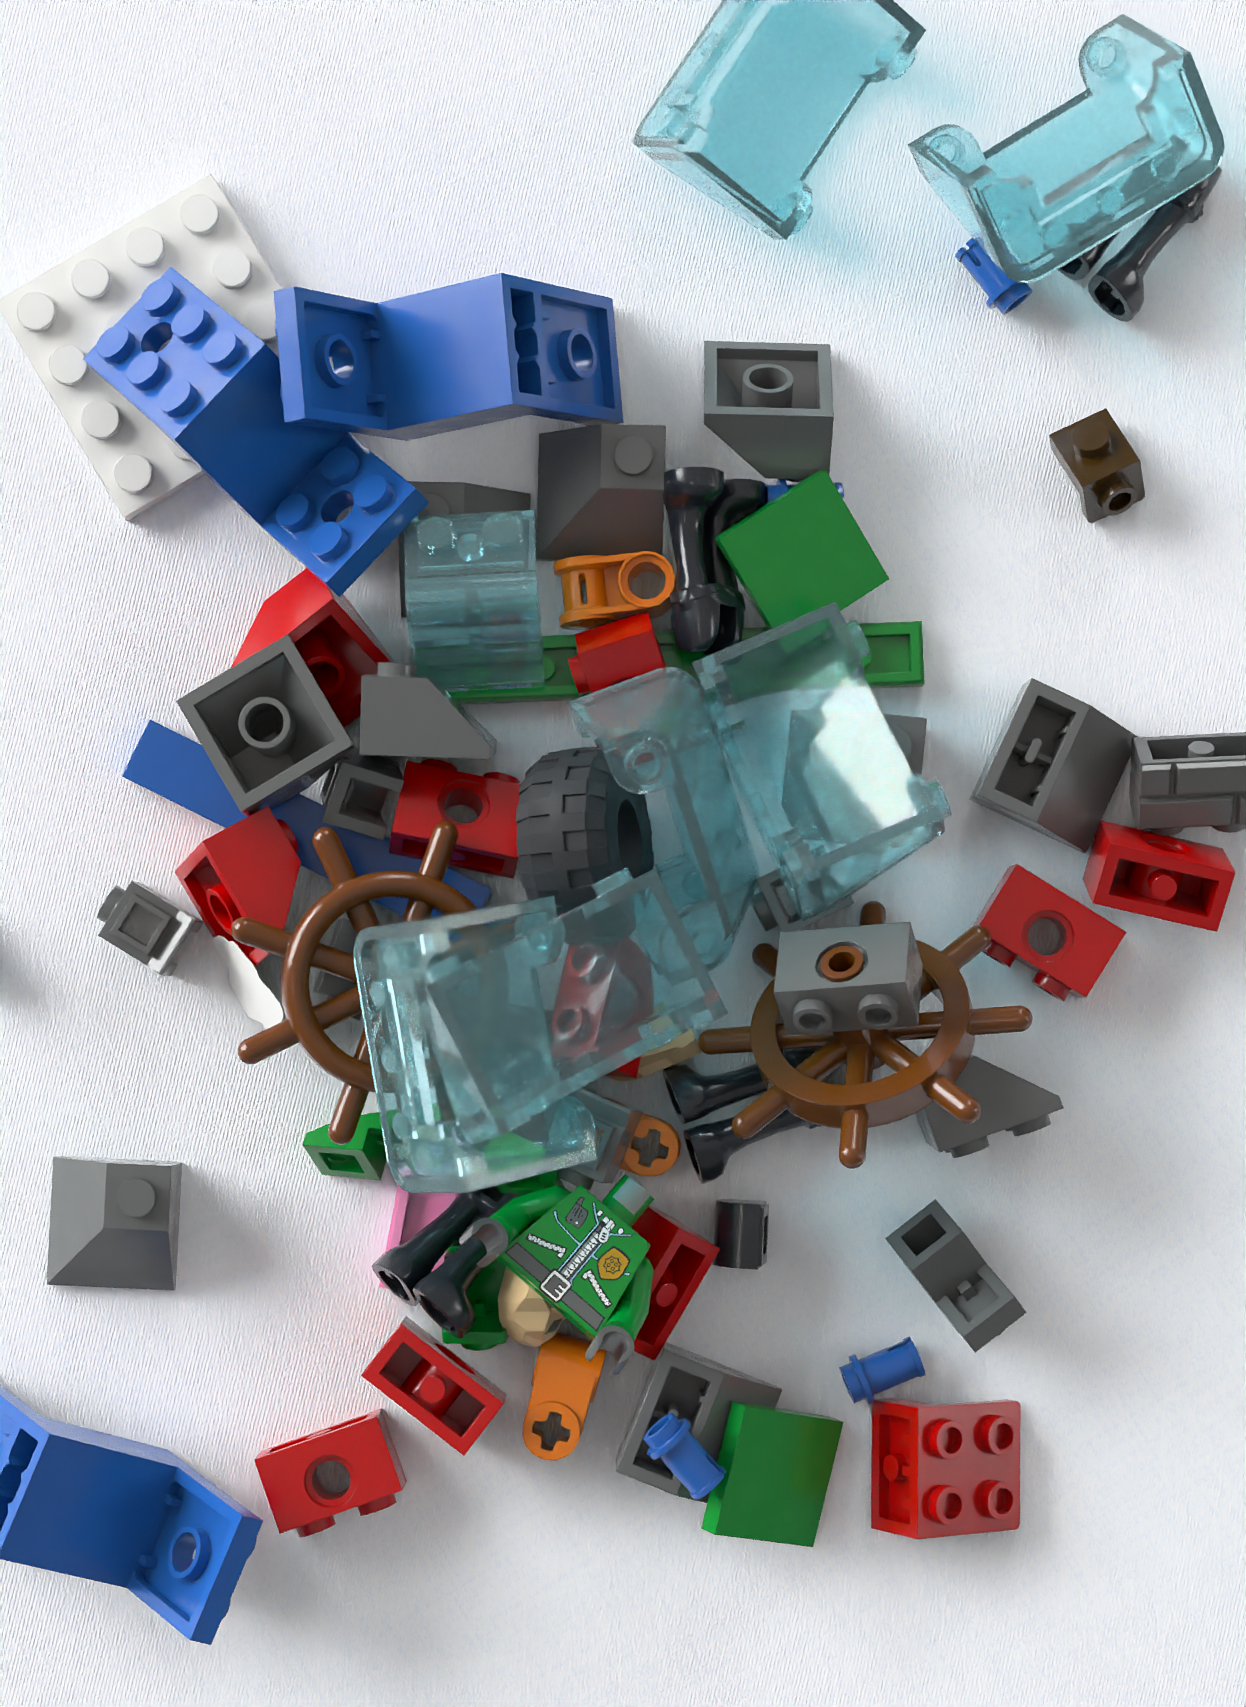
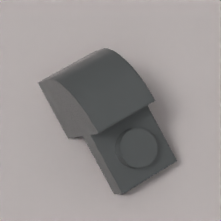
M936 1199L885 1238L932 1301L975 1353L1027 1313L1016 1297L984 1261L962 1229Z

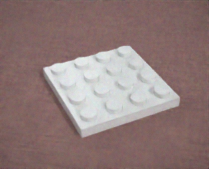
M212 173L0 298L1 315L126 521H129L206 474L151 420L83 360L97 344L101 335L113 327L131 309L151 283L158 280L172 267L266 343L279 357L278 339L275 333L274 291L281 290ZM170 340L164 343L159 349V351L165 348L167 344L170 342Z

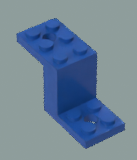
M172 267L144 290L141 298L113 327L101 335L97 344L83 358L97 374L176 444L246 515L339 597L429 503L412 484L350 433L285 423L283 403L280 396L281 374L279 357L266 343ZM168 340H170L167 346L163 348L161 351H159L161 346ZM353 506L348 516L344 518L342 521L336 523V520L338 516L341 514V512H343L346 508Z
M498 273L379 303L296 286L274 291L275 333L278 339L281 374L280 396L283 403L285 423L404 441L527 415L587 425L624 423L613 299L610 297L505 273ZM329 357L332 358L334 371L331 367Z
M0 1385V1559L127 1588L191 1641L211 1645L221 1620H223L229 1610L232 1594L245 1563L255 1548L257 1535L263 1520L169 1450L42 1417Z

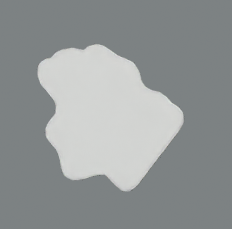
M220 935L213 937L214 946L229 970L228 981L237 995L246 1015L254 1021L261 1022L266 1029L282 1022L284 1017L283 1007L272 991L263 983L253 963L235 942H229Z

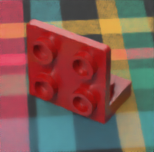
M896 1398L874 1399L872 1403L871 1528L917 1540L1018 1529L1020 1526V1403L1007 1399L928 1405Z

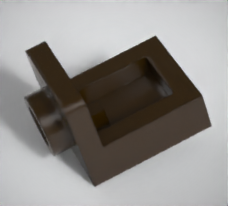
M1106 408L1049 434L1051 450L1079 492L1082 512L1089 523H1094L1109 515L1123 513L1145 497L1140 459Z

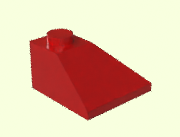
M306 568L264 601L231 668L288 634L345 728L361 715L362 676L377 674L378 662L395 661L351 602L343 594L340 597L336 595Z
M269 806L203 840L174 872L212 937L220 935L229 942H235L255 968L272 955L271 953L236 941L231 933L233 922L240 917H248L283 930L285 929L301 861L296 854L298 852V843L291 828L284 820H276Z

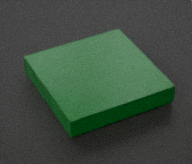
M818 470L714 538L777 645L783 648L889 580L888 575L826 470Z
M732 1401L717 1464L722 1466L726 1473L723 1474L724 1478L710 1491L701 1529L714 1535L813 1547L844 1422L830 1416Z

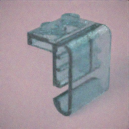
M534 510L416 516L404 529L406 617L413 663L417 664V676H432L447 692L545 687Z

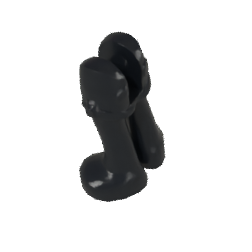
M1180 132L1166 139L1148 155L1137 156L1131 164V174L1116 193L1095 214L1083 223L1058 225L1042 239L1040 244L1044 256L1058 271L1074 280L1083 279L1146 203L1152 206L1155 210L1152 216L1123 248L1100 268L1088 283V291L1093 300L1106 313L1120 321L1128 322L1139 312L1144 303L1143 277L1149 266L1169 240L1186 223H1194L1203 215L1204 202L1211 194L1222 173L1221 167L1210 159L1200 171L1190 176L1184 183L1185 188L1179 194L1164 182L1161 177L1167 170L1170 172L1180 159V155L1191 143Z
M682 467L664 472L663 499L668 514L677 566L676 591L670 593V603L672 605L671 628L674 630L676 646L679 650L698 654L703 652L708 657L715 659H727L738 654L743 636L744 611L746 610L743 594L738 590L736 574L714 538L735 525L738 520L749 516L764 506L766 483L752 479L724 480L723 471L710 467Z
M821 1047L783 1049V1056L792 1067L796 1068ZM757 1063L711 1076L700 1075L686 1064L674 1065L663 1069V1077L674 1111L682 1124L698 1120L716 1110L765 1093L768 1090L762 1080ZM785 1110L754 1136L747 1139L739 1138L734 1134L732 1130L734 1117L683 1130V1135L693 1168L699 1181L704 1184L723 1175L730 1156L742 1148L783 1131L804 1125L809 1129H813L821 1125L805 1121Z
M480 1167L471 1177L466 1178L462 1182L463 1190L435 1220L408 1242L386 1251L372 1265L376 1276L394 1295L410 1306H416L420 1303L425 1312L441 1328L458 1339H462L468 1333L476 1319L468 1293L469 1288L484 1269L479 1267L477 1263L487 1255V1249L479 1239L470 1238L433 1272L432 1270L448 1248L479 1217L481 1219L489 1218L513 1198L522 1196L515 1193H501L487 1167Z

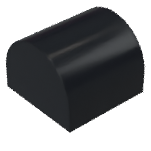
M716 1200L714 1245L720 1248V1251L715 1257L713 1265L758 1270L767 1262L769 1204H766L767 1201Z

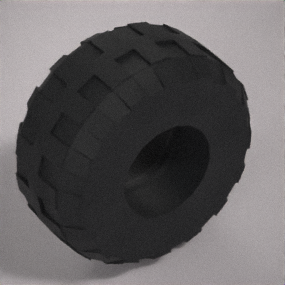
M582 747L549 752L547 755H543L526 771V777L520 785L519 803L516 810L517 855H519L522 885L525 888L528 899L527 903L531 913L536 917L537 924L542 930L562 940L563 943L599 942L619 938V936L624 934L629 935L633 929L643 923V918L647 916L650 908V897L653 892L654 852L652 850V830L647 811V802L644 790H642L639 782V776L635 768L631 767L630 761L627 758L613 752L610 748Z

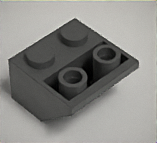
M1031 678L1022 685L969 800L1082 853H1086L1098 828L1099 821L1102 819L1131 757L1132 738L1138 736L1093 706Z
M971 1054L966 1067L954 1083L980 1103L982 1112L979 1119L971 1124L962 1123L936 1102L917 1112L916 1116L925 1142L939 1153L943 1151L945 1153L951 1152L952 1158H958L990 1146L987 1136L1002 1130L1012 1131L1014 1136H1020L1047 1127L1051 1124L1048 1114L1064 1108L1060 1096Z
M666 1342L654 1362L617 1455L616 1472L675 1496L694 1500L686 1487L660 1458L653 1460L648 1456L649 1446L643 1440L645 1434L667 1414L673 1413L679 1420L686 1418L691 1423L689 1432L717 1463L732 1401L775 1408L782 1388ZM710 1492L695 1501L707 1503Z

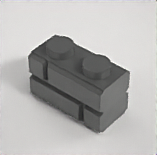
M1246 732L1132 738L1129 800L1138 830L1148 829L1150 832L1162 836H1170L1180 833L1184 827L1211 826L1218 831L1227 833L1239 832L1246 828Z

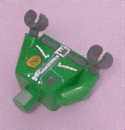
M624 1174L602 1201L598 1200L581 1185L572 1192L564 1187L554 1185L513 1198L489 1218L477 1220L459 1238L461 1245L470 1238L479 1239L484 1243L487 1255L477 1263L479 1267L484 1268L497 1258L589 1339H594L586 1350L585 1357L587 1360L591 1361L598 1349H605L611 1352L616 1359V1365L610 1374L615 1376L621 1372L633 1354L634 1340L649 1314L654 1268L651 1261L645 1256L651 1245L631 1228L654 1201V1198L640 1184Z

